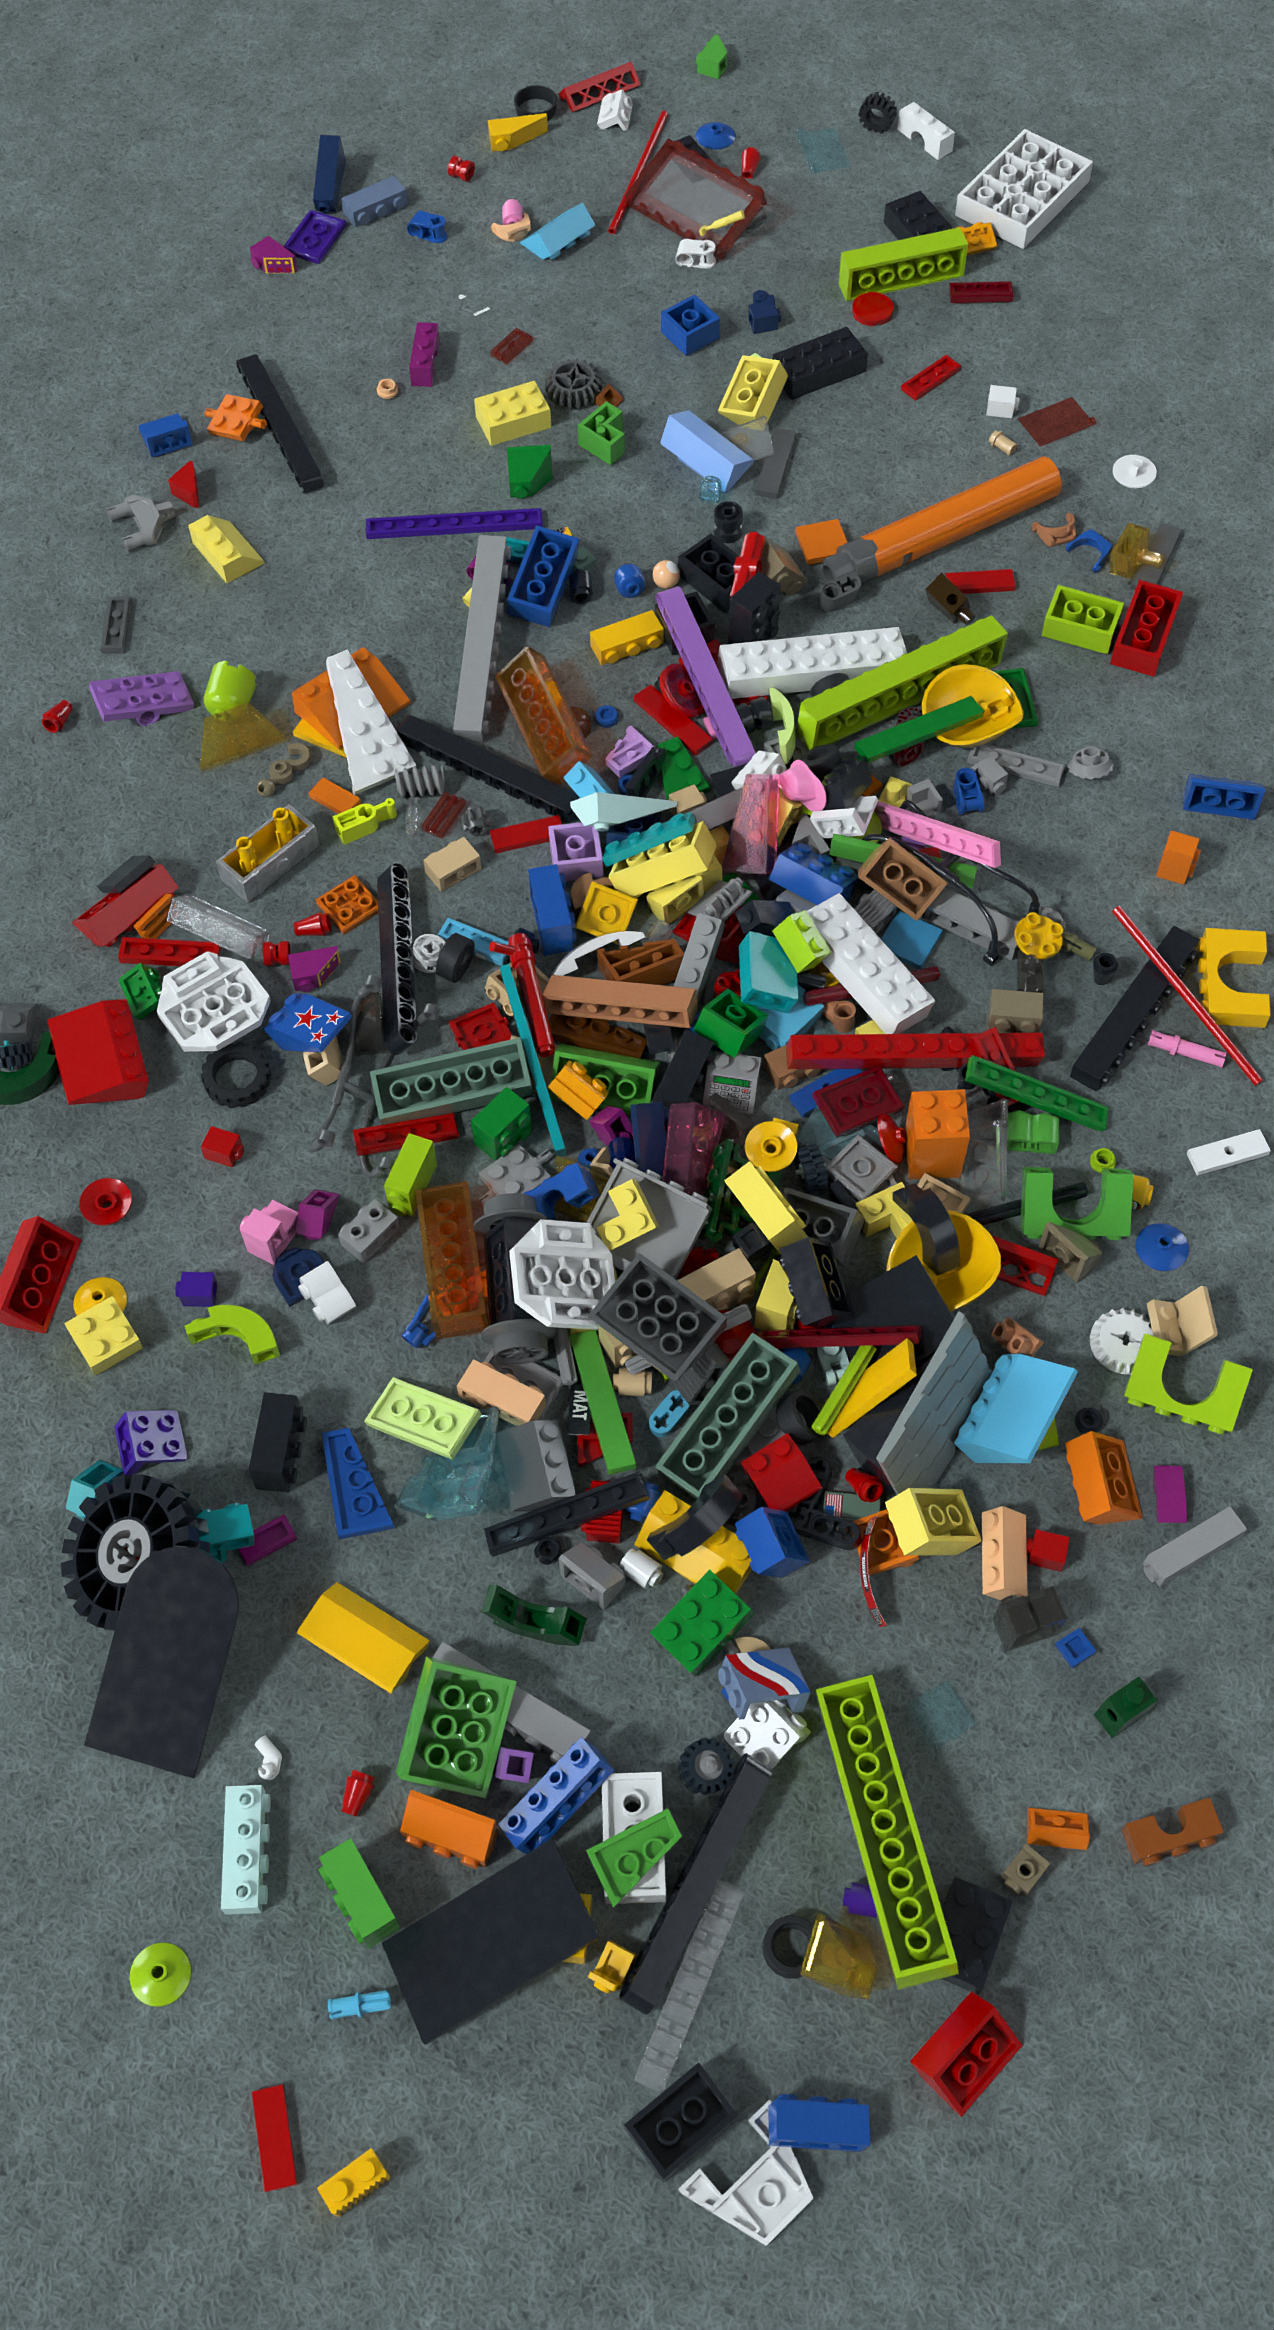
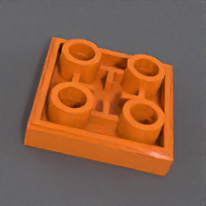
M839 519L795 528V533L807 565L824 562L825 558L837 553L839 546L847 543Z
M356 875L315 899L316 904L324 913L328 914L330 920L343 935L378 914V900Z

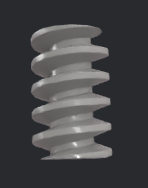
M432 765L431 772H428L427 768L423 766L421 773L418 772L416 767H413L412 774H409L407 768H404L402 775L395 769L397 792L400 793L402 799H405L407 791L414 798L417 790L421 797H424L426 790H428L430 796H433L435 789L438 790L440 795H443L445 788L443 765H441L440 771H437L435 765Z

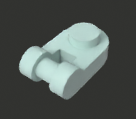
M844 1346L818 1347L817 1357L827 1386L835 1385L849 1365ZM840 1364L841 1369L833 1371L831 1366Z

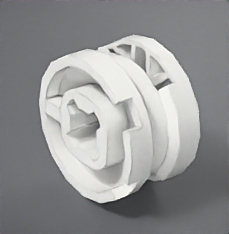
M434 934L419 936L413 944L414 967L425 973H435V966L445 941Z

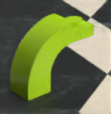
M236 1305L208 1307L209 1318H198L190 1324L184 1325L191 1345L220 1335H233L242 1339L248 1345L255 1365L280 1357L269 1325L258 1314L247 1308Z

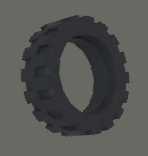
M244 1042L230 1043L222 1049L214 1051L212 1054L209 1053L206 1057V1063H203L201 1068L203 1072L201 1073V1079L212 1101L215 1100L218 1105H226L228 1108L238 1106L243 1108L247 1104L257 1102L260 1096L263 1097L267 1092L266 1088L269 1087L271 1082V1072L263 1052L260 1049L256 1050L252 1044L244 1045ZM245 1060L256 1067V1077L245 1088L226 1090L219 1087L215 1081L218 1070L227 1062Z

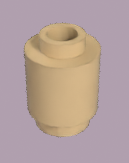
M619 1368V1374L613 1375V1390H619L618 1396H644V1393L651 1394L652 1372H645L644 1369L631 1375L627 1368Z

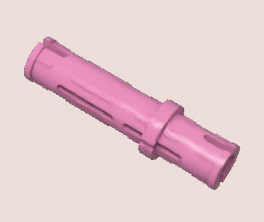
M1152 1030L1150 1040L1148 1041V1046L1169 1051L1171 1055L1176 1053L1222 1068L1225 1061L1224 1057L1227 1052L1180 1039L1178 1035L1173 1037L1156 1032L1155 1030Z

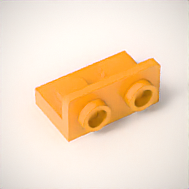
M978 222L967 228L960 226L968 242L967 256L994 250L997 247L991 222L984 224L983 222Z

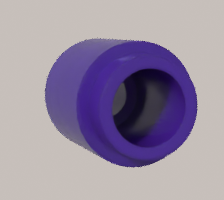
M851 1882L850 1888L845 1887L842 1906L848 1907V1913L877 1918V1912L868 1884Z

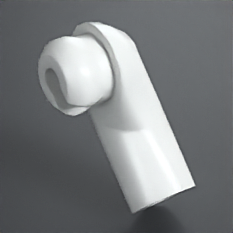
M265 1735L255 1743L256 1748L264 1756L262 1768H259L258 1773L262 1779L272 1780L279 1774L282 1755Z

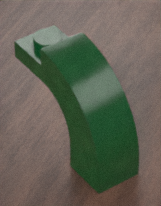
M43 1032L37 1054L28 1066L14 1072L0 1071V1105H15L32 1100L44 1093L57 1079L60 1071L50 1032Z
M489 1585L481 1610L482 1613L494 1619L493 1624L517 1635L557 1645L579 1646L587 1618L569 1607L537 1605L515 1596L499 1585Z

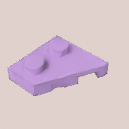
M631 725L626 729L627 734L623 740L619 739L615 744L614 750L610 751L605 758L606 766L619 778L638 768L650 749L655 747Z

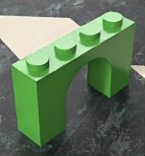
M1023 1167L1020 1220L1022 1233L1031 1239H1041L1045 1225L1051 1222L1081 1234L1088 1240L1096 1239V1236H1106L1110 1240H1121L1122 1236H1130L1134 1174L1129 1169L1102 1168L1101 1197L1095 1210L1080 1219H1067L1057 1214L1053 1208L1052 1170L1046 1167Z

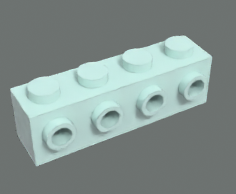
M262 1785L226 1786L221 1910L225 1915L262 1913V1904H267L268 1889L267 1885H263V1873H268L269 1858L268 1854H264V1843L269 1842L270 1829L269 1824H265V1812H270L271 1800L270 1794H266Z

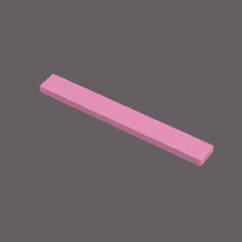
M881 801L877 802L874 812L880 818L882 829L993 868L1001 866L1000 841Z

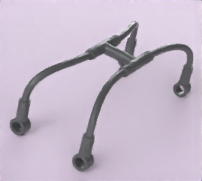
M369 975L365 985L358 990V994L354 999L351 1009L352 1018L350 1019L345 1063L342 1064L331 1100V1109L324 1124L309 1146L310 1152L319 1151L323 1147L333 1146L336 1135L329 1131L328 1128L336 1114L337 1108L341 1105L344 1092L367 1102L363 1114L362 1128L369 1127V1123L373 1119L376 1108L373 1085L370 1092L349 1083L348 1079L352 1068L351 1062L354 1051L358 1007L362 998H365L371 992H378L380 990L382 980L377 976ZM426 1004L424 1011L416 1018L417 1027L424 1025L429 1020H436L440 1008L435 1004ZM388 1052L379 1069L387 1068L394 1054ZM366 1155L360 1156L362 1170L365 1176L371 1179L380 1178L384 1174H390L395 1160L383 1157L380 1160L379 1166L371 1172L368 1168Z

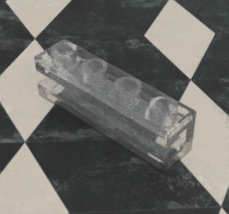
M190 894L172 898L167 917L168 922L247 959L254 958L255 954L263 955V942H268L270 931Z

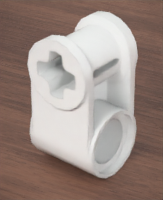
M683 239L679 243L675 259L676 263L679 266L712 268L716 264V258L714 257L715 244L710 240Z

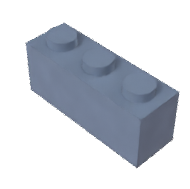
M395 176L341 198L343 214L355 228L408 205L406 189Z

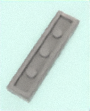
M987 744L971 748L967 763L975 765L990 755L1008 774L1059 787L1065 768L1063 764Z

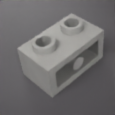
M374 1199L369 1205H364L358 1212V1216L351 1222L343 1225L338 1234L340 1244L364 1264L400 1228L398 1217Z

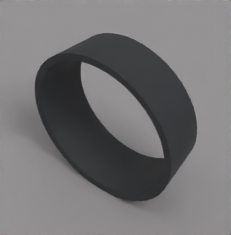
M531 85L522 88L514 97L517 116L547 113V121H549L556 112L557 96L555 92L541 85ZM531 99H542L548 101L552 107L543 112L532 113L522 110L520 105Z

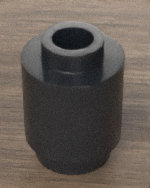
M583 569L573 571L569 575L571 597L577 604H586L593 595L591 574Z

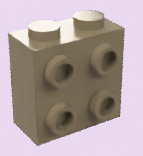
M765 536L766 541L761 557L762 573L781 584V594L785 592L792 596L799 592L808 580L788 551Z

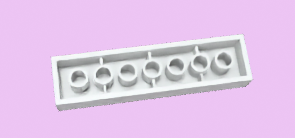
M899 627L720 645L717 666L731 699L770 695L769 688L773 687L782 694L811 691L816 682L834 673H845L851 680L866 671L880 667L885 662H891L907 653Z

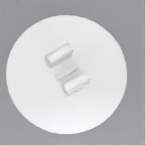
M1126 455L1114 463L1113 475L1120 484L1126 487L1143 488L1155 480L1157 470L1155 465L1143 456Z

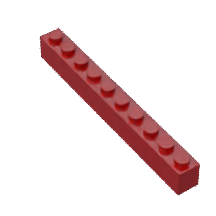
M980 1033L791 1035L786 1044L787 1069H872L879 1065L881 1068H959L963 1064H967L968 1059L972 1055L979 1057L971 1037ZM999 1033L1014 1067H1037L1045 1057L1042 1033Z

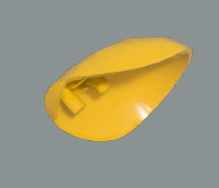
M962 664L945 669L931 681L925 690L922 701L923 715L969 696H972L985 711L982 718L936 736L939 740L956 748H973L984 745L1004 735L1023 719V708L1009 683L996 672L977 665Z
M955 1211L947 1212L958 1238L960 1249L959 1267L937 1276L922 1261V1241L919 1231L912 1220L896 1239L889 1254L886 1268L887 1272L917 1255L950 1313L969 1305L982 1296L995 1282L1001 1270V1255L991 1234L979 1222Z

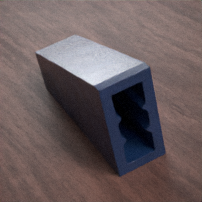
M320 135L313 202L315 210L321 213L336 212L346 158L341 137L337 135Z

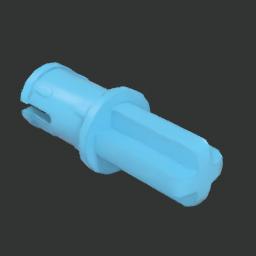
M387 1990L360 1994L358 1991L353 1996L328 1999V2011L331 2012L329 2014L331 2020L357 2015L360 2018L363 2016V2013L391 2008V1996Z

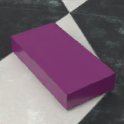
M283 1514L253 1530L254 1546L239 1548L238 1550L246 1565L249 1566L298 1539L288 1519Z

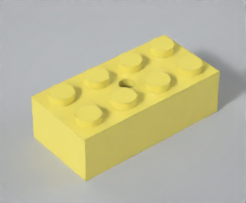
M702 821L694 824L693 831L615 863L608 877L616 891L638 898L647 891H657L663 888L664 885L680 883L686 877L704 874L708 870L717 844L706 824Z

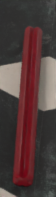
M936 966L910 971L920 984L937 981L940 977V972ZM842 984L805 991L802 996L806 1006L852 997Z

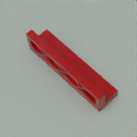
M631 61L565 87L558 95L562 101L566 99L570 111L573 113L602 101L609 93L613 94L622 89L625 92L641 84ZM630 74L634 83L628 85L622 82L623 76ZM610 81L617 83L615 91L606 89V83ZM596 88L600 90L597 98L588 95L590 89ZM580 95L583 97L580 105H574L573 96Z
M991 1235L999 1249L1001 1261H1003L1001 1262V1270L996 1279L1045 1296L1058 1259ZM1009 1264L1015 1265L1021 1274L1011 1277L1006 1275L1002 1267ZM1035 1273L1045 1276L1046 1279L1043 1287L1031 1284L1028 1276Z

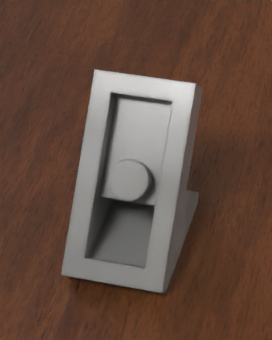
M802 814L792 846L796 843H804L810 846L812 851L817 854L829 856V847L821 835H819L808 815Z

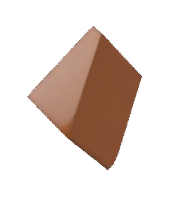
M608 384L595 398L594 404L600 407L607 401L617 407L624 398Z

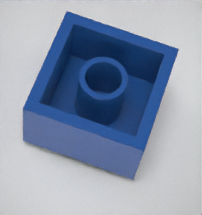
M694 294L661 312V333L687 356L720 338V317Z

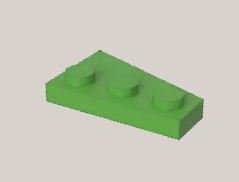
M668 1808L586 1850L613 1908L682 1837Z

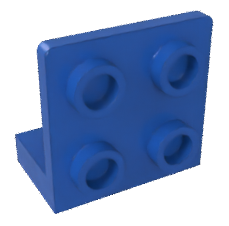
M178 413L138 426L151 458L193 445L186 420L182 421Z

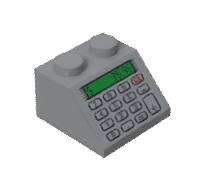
M715 1051L707 1069L702 1108L753 1115L761 1071V1057L739 1054L734 1058L724 1052Z

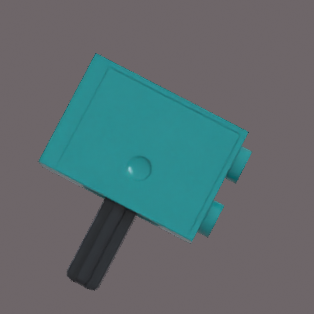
M749 931L739 945L741 1003L788 1013L798 1001V985L814 989L825 987V977L804 971L797 973L775 937Z

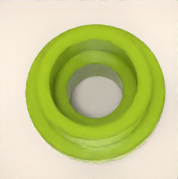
M1100 1148L1091 1154L1089 1162L1094 1171L1102 1173V1168L1115 1167L1116 1158L1111 1150ZM1104 1159L1107 1164H1102L1098 1160Z

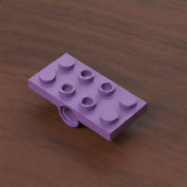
M180 671L91 681L89 684V690L103 722L136 718L138 724L146 726L157 722L162 714L186 712L194 709V702Z

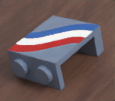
M789 1648L726 1655L718 1672L719 1681L725 1687L729 1696L730 1706L735 1709L739 1720L745 1719L751 1703L786 1699L792 1713L803 1712L810 1695V1690Z

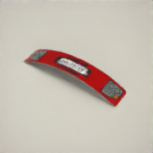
M877 1516L869 1519L863 1534L860 1550V1576L869 1610L876 1623L880 1627H884L887 1624L875 1603L868 1574L869 1540Z

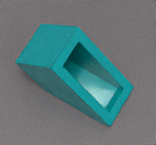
M98 1460L72 1479L65 1509L74 1512L79 1517L85 1518L86 1516L79 1509L81 1503L87 1496L97 1499L94 1489L104 1482L113 1484V1478L121 1476L123 1469Z

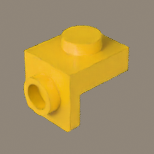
M610 1940L607 1942L595 1970L590 1971L588 1978L594 1980V1986L605 1993L610 1994L611 1991L621 1990L637 1958V1954Z

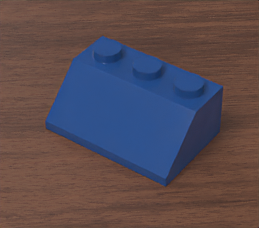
M1189 774L1185 785L1183 810L1255 820L1265 794V787L1260 783Z

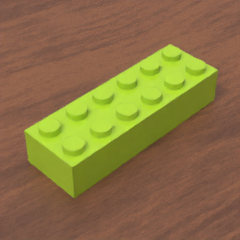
M959 227L841 252L839 287L845 300L851 301L866 292L884 294L964 277L968 242Z

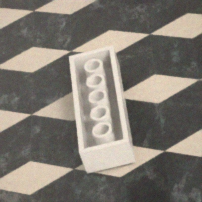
M840 893L807 911L832 952L822 962L885 1034H900L927 1018L935 1003V999Z

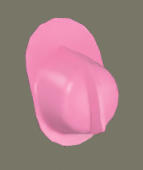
M794 761L790 769L778 775V781L787 799L801 801L810 811L823 810L827 801L824 786L804 761Z

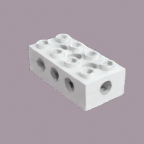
M661 1772L614 1773L602 1783L603 1841L663 1811ZM634 1802L640 1806V1809L636 1812H629L625 1809V1806ZM664 1856L618 1904L666 1902ZM604 1891L605 1904H611Z

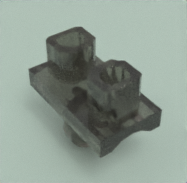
M1018 951L1017 991L1043 993V959H1035L1034 954L1026 955L1024 952Z

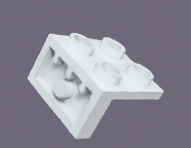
M876 796L859 797L848 809L813 811L810 820L822 838H832L833 834L847 837L862 836L866 832L878 799Z

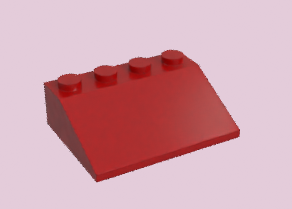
M127 999L100 1001L48 1019V1026L68 1105L133 1100L145 1097L149 1080Z

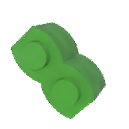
M1020 1110L1007 1113L1004 1125V1149L1009 1151L1056 1154L1059 1146L1058 1117L1052 1116L1049 1113L1031 1115Z

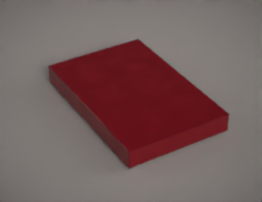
M880 1065L814 1091L812 1095L836 1138L877 1122L882 1114L892 1116L902 1112L905 1107Z

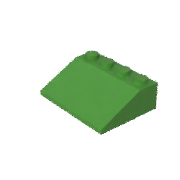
M426 1656L395 1773L401 1780L486 1798L517 1681Z

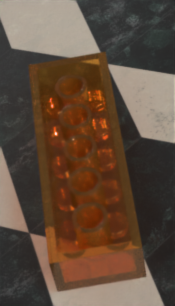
M526 646L495 675V678L542 777L561 785L565 782L563 777L578 761L586 763L593 757V754L545 656Z
M463 1181L415 1190L431 1320L436 1338L440 1340L482 1332L490 1326L478 1238L474 1230L473 1202L468 1182Z

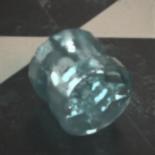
M711 475L701 479L699 499L703 503H717L720 500L721 480Z

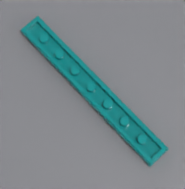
M502 965L500 968L502 979L556 1156L558 1158L567 1156L510 965Z

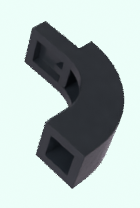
M915 1183L892 1192L893 1201L910 1216L919 1231L922 1241V1261L937 1276L959 1267L960 1249L956 1231L946 1208L937 1195L930 1188L923 1191Z
M725 1474L704 1485L698 1499L684 1514L671 1523L651 1532L647 1541L663 1560L678 1553L682 1557L709 1539L728 1520L743 1495Z

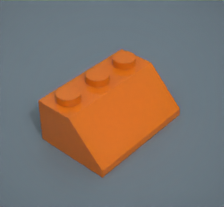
M1090 1431L1065 1442L1066 1458L1071 1467L1072 1483L1077 1492L1079 1512L1084 1522L1101 1525L1143 1519L1123 1440Z
M411 1790L409 1793L400 1829L402 1836L406 1838L405 1843L419 1849L423 1845L434 1848V1854L449 1859L451 1855L462 1859L461 1864L473 1869H477L479 1865L487 1866L499 1834L495 1820Z

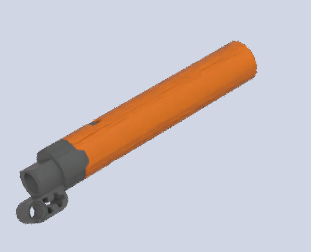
M1046 456L1040 457L839 546L836 554L824 559L820 573L825 584L822 587L818 600L819 607L826 612H832L853 603L857 599L861 584L1057 497L1061 493L1062 488L1059 469L1050 458Z

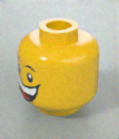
M1135 1174L1133 1177L1132 1209L1141 1210L1144 1205L1149 1206L1154 1186L1150 1185L1148 1178Z

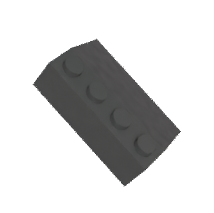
M638 1253L588 1315V1318L675 1383L699 1360L727 1327L726 1316L640 1253Z

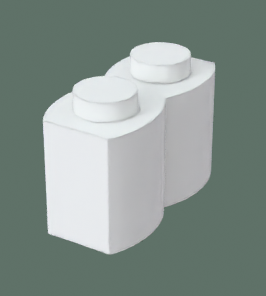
M328 1261L300 1277L301 1285L298 1288L306 1300L310 1298L316 1307L312 1310L320 1322L325 1320L329 1325L356 1308L355 1302Z

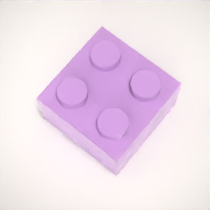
M582 822L548 826L552 864H557L559 874L564 873L565 881L577 880L587 873H591L592 878L603 877V860L598 831L594 830V827L584 826Z

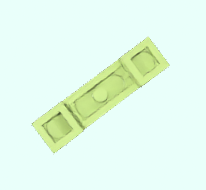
M773 687L769 688L771 709L774 721L783 720L785 730L778 731L781 758L784 764H787L794 753L796 745L794 715L788 700Z

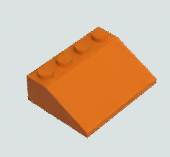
M364 647L351 654L388 718L410 704L408 696L377 657ZM328 670L292 692L294 711L340 750L343 748V742L338 723L339 717L334 704L335 698Z

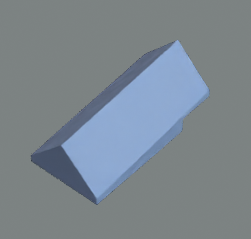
M687 410L669 415L660 442L661 445L676 455L678 460L722 492L727 493L754 463L750 456L691 411Z

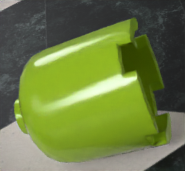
M222 661L213 666L203 702L206 710L219 721H236L244 716L257 684L255 683L256 676L243 665L239 664L237 668L228 665V661Z

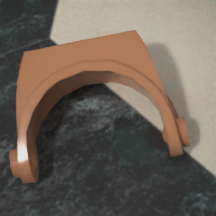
M1067 513L1066 520L1068 525L1058 528H1048L1040 525L1037 521L1033 522L1032 531H1036L1042 541L1049 547L1073 541L1076 539L1074 515Z

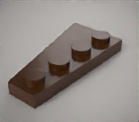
M552 1014L549 1019L554 1041L580 1048L642 1059L647 1048L645 1038L621 1026L615 1028L609 1025L608 1020L556 1014Z

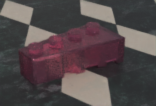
M746 774L722 864V872L772 873L777 859L779 774Z
M696 1102L670 1104L662 1182L669 1185L670 1181H673L685 1188L683 1192L690 1196L694 1192L703 1197L705 1196L708 1175L714 1162L712 1155L719 1143L726 1117L725 1114Z

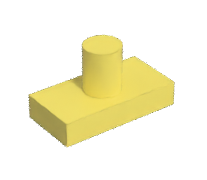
M890 776L878 801L899 808L902 802L906 800L907 788L912 786V784Z

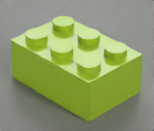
M1058 585L1047 611L1041 636L1108 655L1120 622L1124 603Z

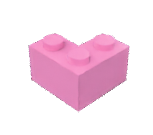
M274 1200L261 1211L254 1208L249 1216L244 1217L240 1225V1232L247 1251L275 1265L278 1257L284 1252L296 1234L298 1212Z

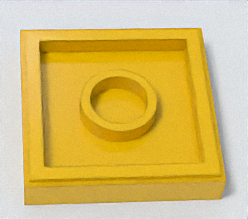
M592 881L575 928L597 937L615 932H624L627 930L638 899Z

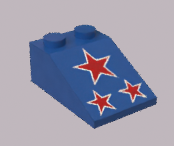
M292 994L285 1000L283 1008L270 1017L269 1024L264 1030L284 1051L322 1053L352 1018L350 1012L309 994Z

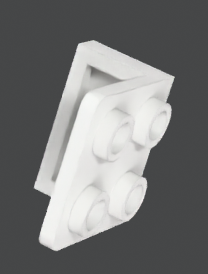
M783 1699L751 1703L745 1719L739 1720L737 1718L724 1733V1738L741 1757L747 1753L773 1769L795 1744L804 1741L811 1731L806 1727L807 1723L800 1715L792 1713L788 1709L786 1701Z

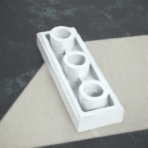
M1258 1129L1189 1149L1187 1156L1198 1176L1267 1156L1271 1150L1261 1130Z

